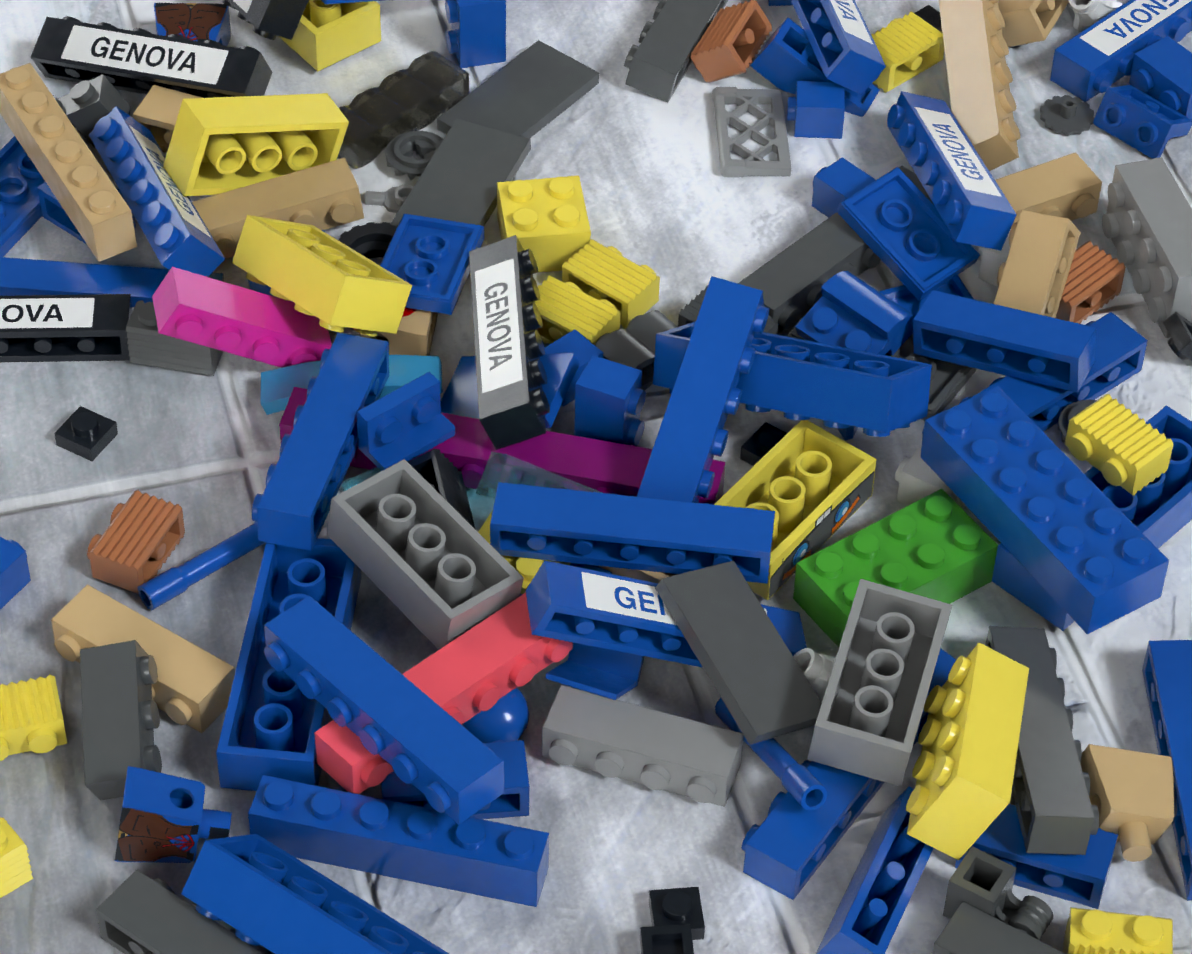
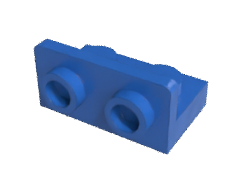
M1132 85L1107 88L1093 120L1095 126L1152 159L1161 157L1170 138L1188 135L1192 126L1191 119Z
M430 372L357 411L358 448L381 471L404 459L409 462L455 435V426L441 413L440 381Z

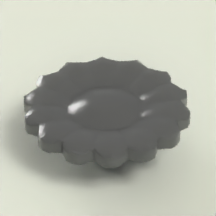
M1069 95L1062 97L1054 96L1052 100L1047 99L1044 105L1041 106L1040 119L1045 122V127L1052 129L1055 133H1063L1067 136L1071 134L1080 135L1083 131H1088L1093 124L1094 110L1089 108L1090 105L1087 102H1082L1078 97L1072 98Z

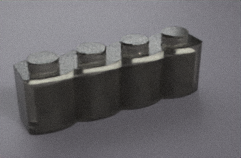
M431 51L413 60L408 69H402L387 76L379 87L370 88L358 94L349 106L339 107L348 119L349 124L337 158H345L348 165L353 169L363 167L373 161L382 150H386L389 142L396 136L425 128L440 113H445L469 94V73L438 52Z

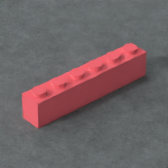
M524 593L402 675L462 725L481 711L491 709L500 698L516 687L526 685L534 675L553 662L556 663L563 660L573 649V642L532 635L526 593ZM332 720L314 732L317 764L347 792L361 794L369 787L379 785L388 774L394 771L392 766L379 754L373 755L367 751L360 738L347 726L341 727Z

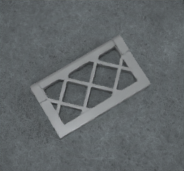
M737 87L714 88L712 98L714 102L721 175L723 177L791 176V161L782 90L737 89ZM726 104L739 105L731 113L725 110ZM757 104H771V113L769 114ZM748 111L761 120L750 126L740 120L739 117ZM730 124L743 133L731 139L728 137L727 125ZM770 125L774 128L775 139L772 140L759 131ZM752 138L764 147L753 153L741 144ZM734 151L745 158V160L731 159L730 152ZM772 151L777 154V161H766L763 159Z

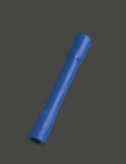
M257 521L182 565L172 567L138 586V594L144 605L149 610L156 609L185 592L189 586L265 544L266 542L258 540Z
M720 698L715 705L716 715L731 731L742 733L722 698ZM744 736L743 741L782 781L783 787L805 810L814 811L823 806L828 795L826 788L805 766L799 764L775 738L749 745Z

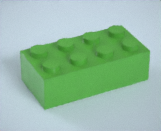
M940 489L797 562L793 599L839 648L860 579L951 604L992 582L998 544L943 489Z

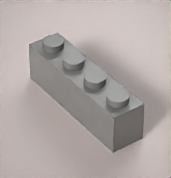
M560 685L542 727V757L552 759L562 765H574L596 771L606 777H618L643 784L653 790H665L691 797L697 802L712 803L725 807L741 765L744 735L743 733Z

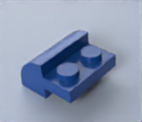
M841 271L822 285V297L795 326L797 334L807 341L880 355L888 353L893 356L913 333V319L915 316L849 271Z

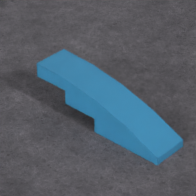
M389 355V377L379 399L427 372H430L440 381V394L443 393L442 362L439 356ZM320 361L305 362L261 372L260 404L266 414L269 415L285 410L294 387L308 389L311 377H317L320 372Z

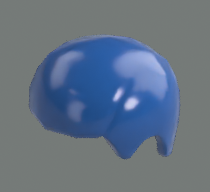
M516 687L500 698L491 709L481 711L463 723L462 726L482 743H491L497 740L517 741L528 726L529 710L527 701L522 692Z

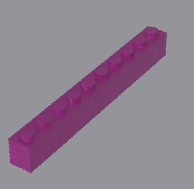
M293 388L279 423L281 442L284 435L291 434L293 430L294 415L298 405H304L307 400V389ZM448 413L442 414L455 426V435L432 448L440 449V453L444 454L445 458L449 459V462H453V466L462 472L465 487L496 492L498 482L635 497H637L652 449L551 431H546L545 434L496 450L479 419ZM357 447L350 466L381 472ZM718 460L712 461L709 470L715 472L708 498L700 497L699 503L714 505L723 495L725 462Z

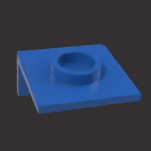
M573 643V649L569 652L568 660L547 672L545 679L617 700L638 686L645 656Z

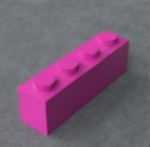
M172 267L152 296L158 333L283 368L305 362L320 361L324 349H330L332 346L329 330L319 325L320 319L316 316L298 312L294 309V302Z

